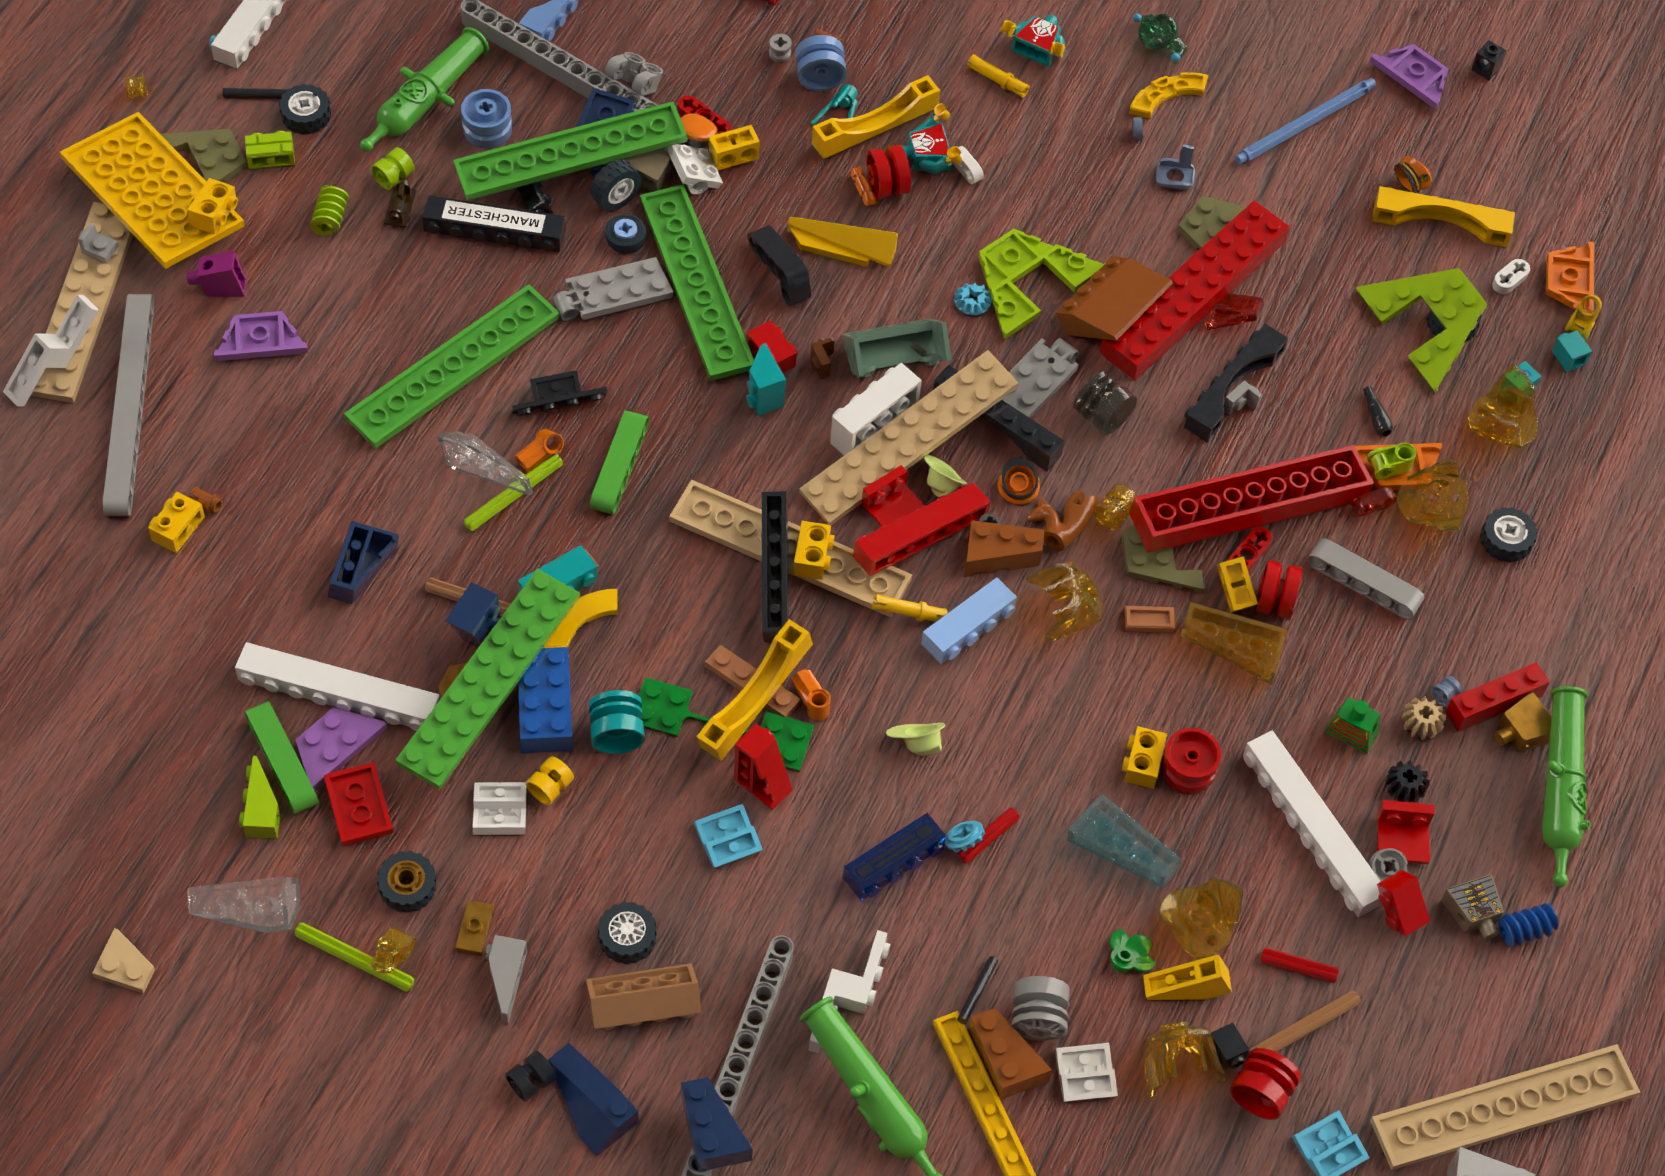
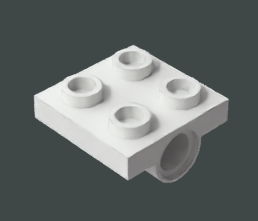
M680 144L667 148L682 183L687 185L691 194H701L708 187L719 189L722 185L721 177L707 149Z

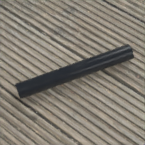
M223 88L222 94L223 97L281 98L282 94H285L288 89Z
M990 956L985 963L957 1018L959 1023L967 1024L998 963L995 957Z

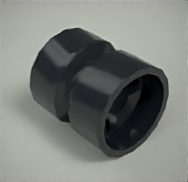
M537 1050L523 1060L524 1065L517 1064L505 1073L509 1085L524 1102L538 1093V1087L545 1088L557 1079L552 1066Z

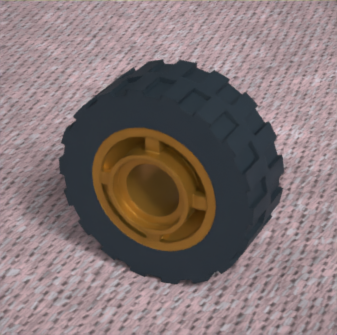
M400 851L395 855L392 854L387 860L383 861L381 868L378 870L377 885L381 899L387 903L388 907L394 908L396 911H405L407 913L413 910H420L421 907L426 906L429 900L434 897V891H436L437 887L435 870L433 865L430 864V860L427 857H423L420 853ZM405 878L413 880L409 885L400 883Z

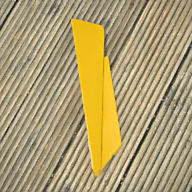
M789 217L787 230L793 234L797 240L798 247L802 251L868 267L870 260L887 267L891 266L897 247L898 234L895 232L797 217Z

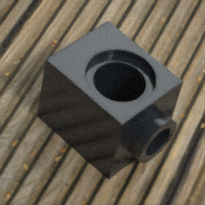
M1488 40L1476 53L1471 70L1490 81L1501 69L1507 50Z
M1233 1022L1211 1032L1206 1042L1222 1070L1228 1067L1235 1069L1246 1061L1249 1047Z

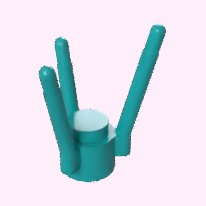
M844 84L833 99L811 121V125H815L832 106L835 108L837 105L843 108L850 106L848 118H853L858 104L856 100L858 95L857 89L850 84Z

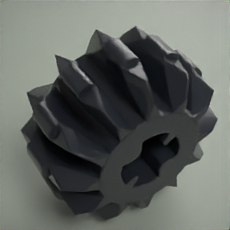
M1400 760L1396 766L1390 767L1389 774L1385 778V784L1388 785L1387 793H1395L1393 796L1394 800L1400 797L1403 802H1408L1410 799L1413 803H1416L1419 798H1423L1427 793L1426 790L1430 785V780L1427 779L1428 771H1420L1421 764L1413 766L1411 760L1406 765Z

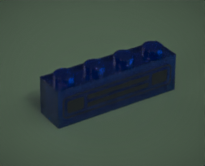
M926 813L845 865L843 879L861 901L868 896L872 898L888 883L894 884L900 880L908 870L911 869L913 871L919 868L928 857L939 855L944 850L946 834L932 817Z

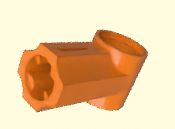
M543 429L538 432L536 438L515 455L516 461L528 473L550 455L559 453L563 449L564 440L560 434ZM552 436L553 442L547 447V439Z
M803 669L798 671L791 678V684L806 705L808 716L815 721L825 720L830 714V694L822 689L810 670Z

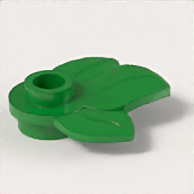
M1121 929L1113 933L1109 942L1112 949L1110 961L1111 966L1116 971L1125 973L1134 969L1140 972H1147L1154 968L1156 965L1155 961L1147 955L1152 946L1151 940L1141 934L1129 937Z

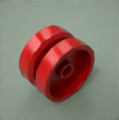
M902 145L888 146L885 152L881 148L868 150L866 153L867 174L876 199L889 198L892 191L897 196L909 194L911 191V175L907 156Z
M1268 560L1258 587V604L1256 605L1255 613L1269 615L1276 601L1277 618L1290 621L1298 595L1302 567L1289 565L1285 570L1283 579H1281V563Z
M1198 728L1178 730L1169 738L1161 760V773L1165 782L1181 793L1195 794L1206 790L1212 785L1221 762V748L1217 740L1206 731Z

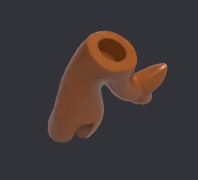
M1075 491L1065 504L1063 523H1061L1056 511L1051 508L1046 500L1040 497L1037 500V508L1030 512L1027 522L1045 520L1046 526L1043 541L1049 548L1063 551L1084 529L1098 505V498L1088 495L1084 500V492Z

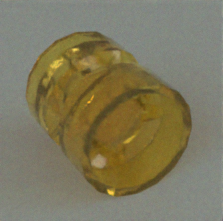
M1113 485L1105 498L1095 508V517L1107 528L1118 530L1128 519L1134 497H1137V495L1125 485Z

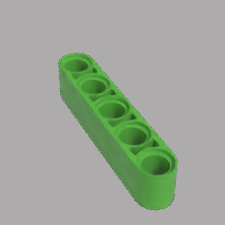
M624 411L593 490L590 509L612 515L616 513L645 437L649 416Z
M267 701L244 711L249 726L293 813L297 814L319 804L317 795L270 702Z

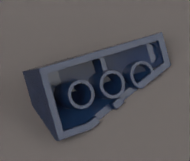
M570 1043L548 1059L557 1076L556 1082L561 1090L568 1112L572 1117L577 1134L596 1157L639 1123L638 1110Z

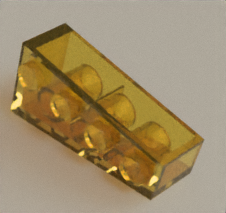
M1190 602L1181 636L1271 685L1277 671L1287 629Z

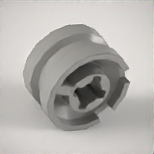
M1386 848L1375 852L1368 862V865L1380 881L1385 880L1400 870L1408 872L1406 857L1402 852L1393 848ZM1390 862L1392 864V870L1388 872L1384 871L1386 868L1385 864L1383 863Z

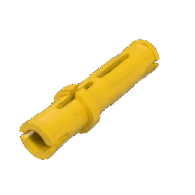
M975 54L969 58L968 68L998 83L1002 89L1014 92L1021 98L1027 95L1029 90L1026 89H1029L1030 86L1015 78L1014 74L1000 70Z
M875 594L873 597L876 602L872 601V609L915 617L917 621L929 620L937 622L947 614L946 608L929 606L926 602L922 601L915 603Z

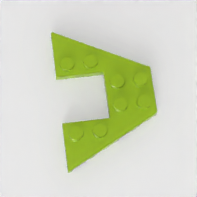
M1012 229L980 250L978 256L1004 339H1007L1038 318L1041 310L1013 283L1044 263L1073 292H1076L1079 287L1091 278L1092 274L1099 271L1106 264V262L1102 264L1088 259L1086 254L1075 253L1061 245L1055 244L1052 246L1041 242V238L1026 235L1024 232Z
M1460 268L1356 287L1358 294L1382 325L1421 298L1440 321L1445 330L1408 355L1409 360L1436 393L1444 376L1450 371L1454 359L1458 357L1465 345L1464 342L1470 331H1473L1477 324L1478 317L1482 315L1487 306L1480 293Z

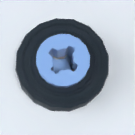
M617 215L607 223L605 239L608 246L620 253H631L640 249L646 241V227L643 221L634 215Z

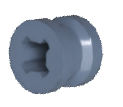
M1449 675L1445 676L1440 684H1435L1431 687L1433 698L1443 707L1448 706L1452 697L1463 693L1461 684Z

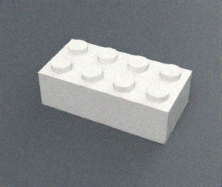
M902 363L895 368L888 369L880 380L873 381L862 394L855 395L848 405L834 412L832 415L830 444L843 455H846L918 402L922 380Z

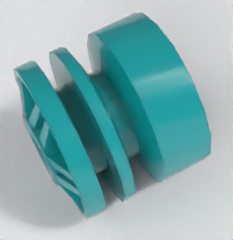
M612 690L592 697L589 701L590 723L592 724L590 726L591 744L595 750L608 754H622L634 751L643 745L645 736L642 721V700L637 694L624 690Z

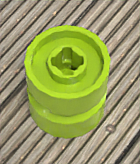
M399 147L386 154L385 159L381 158L371 166L373 177L386 190L392 189L400 182L399 178L405 179L415 170L409 155Z

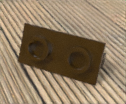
M400 180L396 187L393 188L384 220L386 225L407 227L417 190L411 189L407 180Z

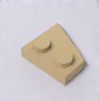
M114 928L92 974L94 978L144 994L155 969L140 951L118 929Z

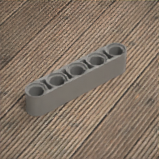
M1320 539L1307 557L1308 564L1317 571L1405 619H1411L1424 600V594L1418 588L1328 539Z

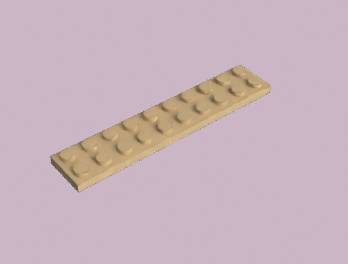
M93 202L84 229L90 223L94 224L97 233L118 241L119 247L106 264L82 254L80 244L78 243L46 334H56L77 295H84L99 310L67 367L45 368L30 396L70 403L75 402L133 234L104 203Z
M987 350L799 488L800 493L823 520L832 526L861 504L863 488L900 465L906 470L1017 389L1018 382Z
M691 480L670 514L669 522L762 562V510ZM788 521L789 574L793 575L801 526ZM835 541L833 550L828 549L827 556H831L829 571L824 570L823 580L796 576L872 609V601L876 602L873 599L875 594L901 600L912 580V574L894 566L869 576L854 559V549ZM877 609L874 610L888 617H892L893 613L881 611Z
M1618 1044L1376 1115L1371 1118L1370 1122L1390 1169L1394 1170L1457 1151L1459 1147H1471L1637 1097L1640 1091Z

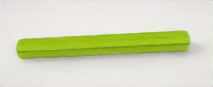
M557 454L551 455L465 518V527L469 531L477 529L563 465L561 457Z
M299 923L294 933L297 938L406 992L414 984L412 976L305 923Z

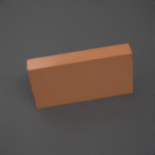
M1125 606V631L1174 633V607Z

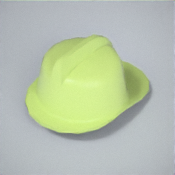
M931 455L924 456V460L930 466L927 484L936 496H947L955 492L962 484H967L942 460Z
M945 723L899 725L888 729L886 734L892 738H903L907 748L912 753L921 756L936 754L942 749L940 730L945 727Z

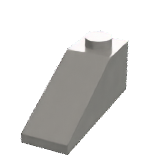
M495 935L493 944H488L485 959L489 960L490 973L502 1022L508 1025L527 955V943L524 940Z

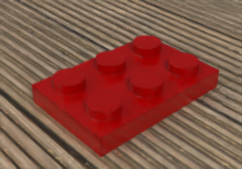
M375 762L324 775L342 847L394 833Z

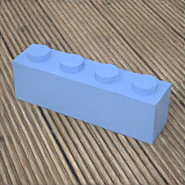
M996 577L923 631L921 644L940 664L948 659L952 660L966 645H973L985 631L988 633L993 630L1001 619L1009 618L1015 612L1017 596Z

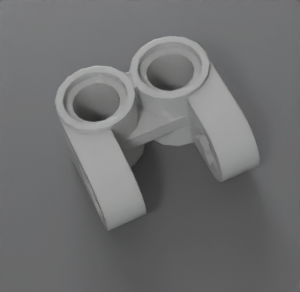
M625 52L624 54L612 57L605 67V74L614 80L623 79L631 82L632 90L644 96L656 92L663 70L655 64L645 63V59L638 54Z

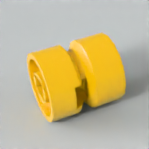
M550 756L540 766V772H535L526 781L525 785L531 795L544 805H551L560 795L559 790H565L574 780V775L565 763L556 757Z

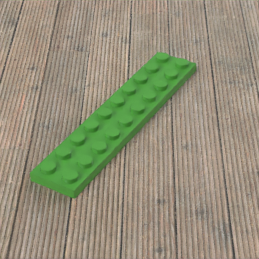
M672 101L453 160L466 201L684 143L688 140L678 111Z
M684 184L641 194L640 202L710 381L748 372L754 362L753 356Z
M528 284L344 413V417L376 449L560 319V313Z
M537 568L396 758V765L440 790L578 601L580 592Z

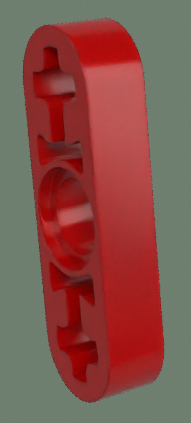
M687 95L679 99L678 113L681 117L694 113L707 116L719 131L716 134L724 133L723 130L725 132L731 131V125L695 97Z
M1264 527L1254 528L1227 561L1240 558V553L1243 551L1250 552L1253 558L1245 560L1249 572L1269 548L1272 540L1271 532ZM1264 538V540L1257 544V547L1254 546L1256 539Z

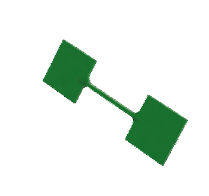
M645 677L639 693V697L642 700V721L645 728L678 737L685 719L691 718L708 723L711 718L689 711L688 706L693 690ZM766 711L761 728H767L773 733L785 768L800 772L815 725Z

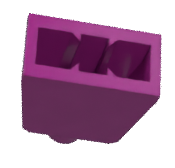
M234 251L201 257L198 261V269L187 271L188 284H201L207 296L245 297L246 275Z

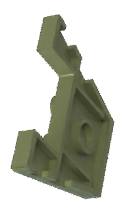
M231 129L161 134L177 152L189 148L203 176L202 178L206 182L211 178L225 183L247 168V162Z
M1202 196L1179 224L1178 231L1196 249H1201L1244 210L1246 206Z
M1135 526L1122 530L1121 536L1128 577L1157 584L1160 581L1172 584L1174 588L1182 589V587L1193 589L1195 593H1203L1202 570H1176L1172 547L1147 553Z

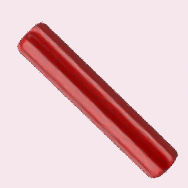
M1014 808L1006 810L984 829L985 835L982 837L981 842L976 843L974 848L970 847L966 851L960 850L958 852L959 859L963 863H969L1019 820V813Z
M1264 948L1261 954V962L1332 983L1336 982L1339 969L1337 967L1270 948Z

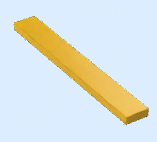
M956 1011L933 1020L934 1028L1004 1176H1036L965 1025L957 1020L959 1012Z

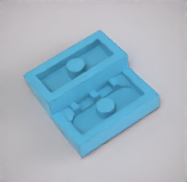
M743 804L694 821L698 836L713 868L763 850L755 828L750 824Z
M1339 1110L1291 1136L1316 1176H1339L1369 1159L1357 1134L1352 1135Z

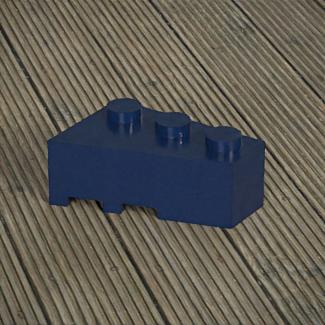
M351 521L329 584L328 598L353 604L397 550L399 534Z
M471 582L445 621L451 625L452 629L456 630V633L463 640L479 647L500 619L498 594Z
M709 1078L682 1082L681 1099L697 1171L701 1172L752 1161L753 1149Z

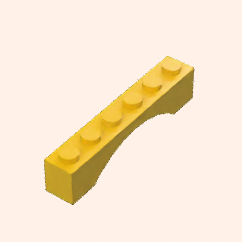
M928 75L909 83L893 99L869 113L847 119L830 118L814 125L812 145L823 159L934 110L935 106L939 104L940 89Z
M1380 186L1375 199L1372 221L1395 226L1415 219L1442 220L1465 228L1484 243L1507 247L1513 233L1515 212Z
M790 619L785 623L774 637L766 656L747 685L729 705L714 715L697 735L702 749L720 761L724 759L813 645L809 631Z

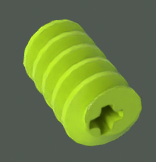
M333 185L321 187L312 220L310 221V228L313 232L320 236H330L333 232L340 229L342 216L345 213L344 209L347 206L346 202L349 199L346 191Z

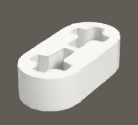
M958 147L961 151L962 161L960 164H954V166L970 184L983 180V170L965 147Z
M1522 259L1511 261L1495 275L1492 283L1493 289L1499 294L1510 293L1526 280L1530 272V265Z

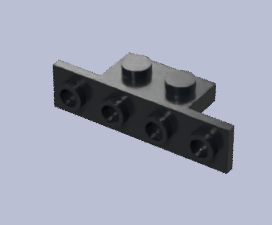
M577 370L530 379L534 401L512 405L511 411L512 413L518 412V416L533 413L532 409L542 408V411L555 409L557 404L565 403V406H573L579 404V400L587 398L589 402L603 399L602 395H606L608 390L607 387L582 391Z

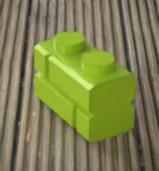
M277 131L270 134L254 133L245 136L246 157L249 169L295 165L291 132Z

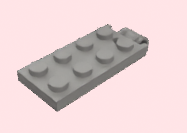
M654 257L565 279V284L569 291L557 293L553 297V302L563 321L574 319L579 312L582 319L585 320L673 298V290L657 258Z
M1041 338L1010 370L1009 373L1018 382V388L1002 400L1029 418H1032L1077 371L1078 364L1075 361L1079 356V351L1061 338L1057 339L1051 348H1048L1045 345V340Z

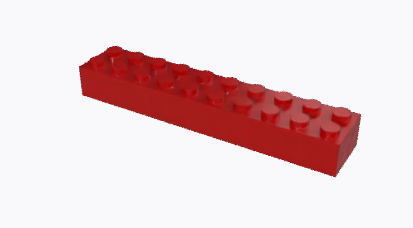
M1253 200L1168 277L1172 280L1173 284L1117 340L1102 339L1099 354L1135 381L1286 242L1290 226Z
M1351 445L1134 497L1129 515L1147 553L1366 500L1374 483L1355 446Z

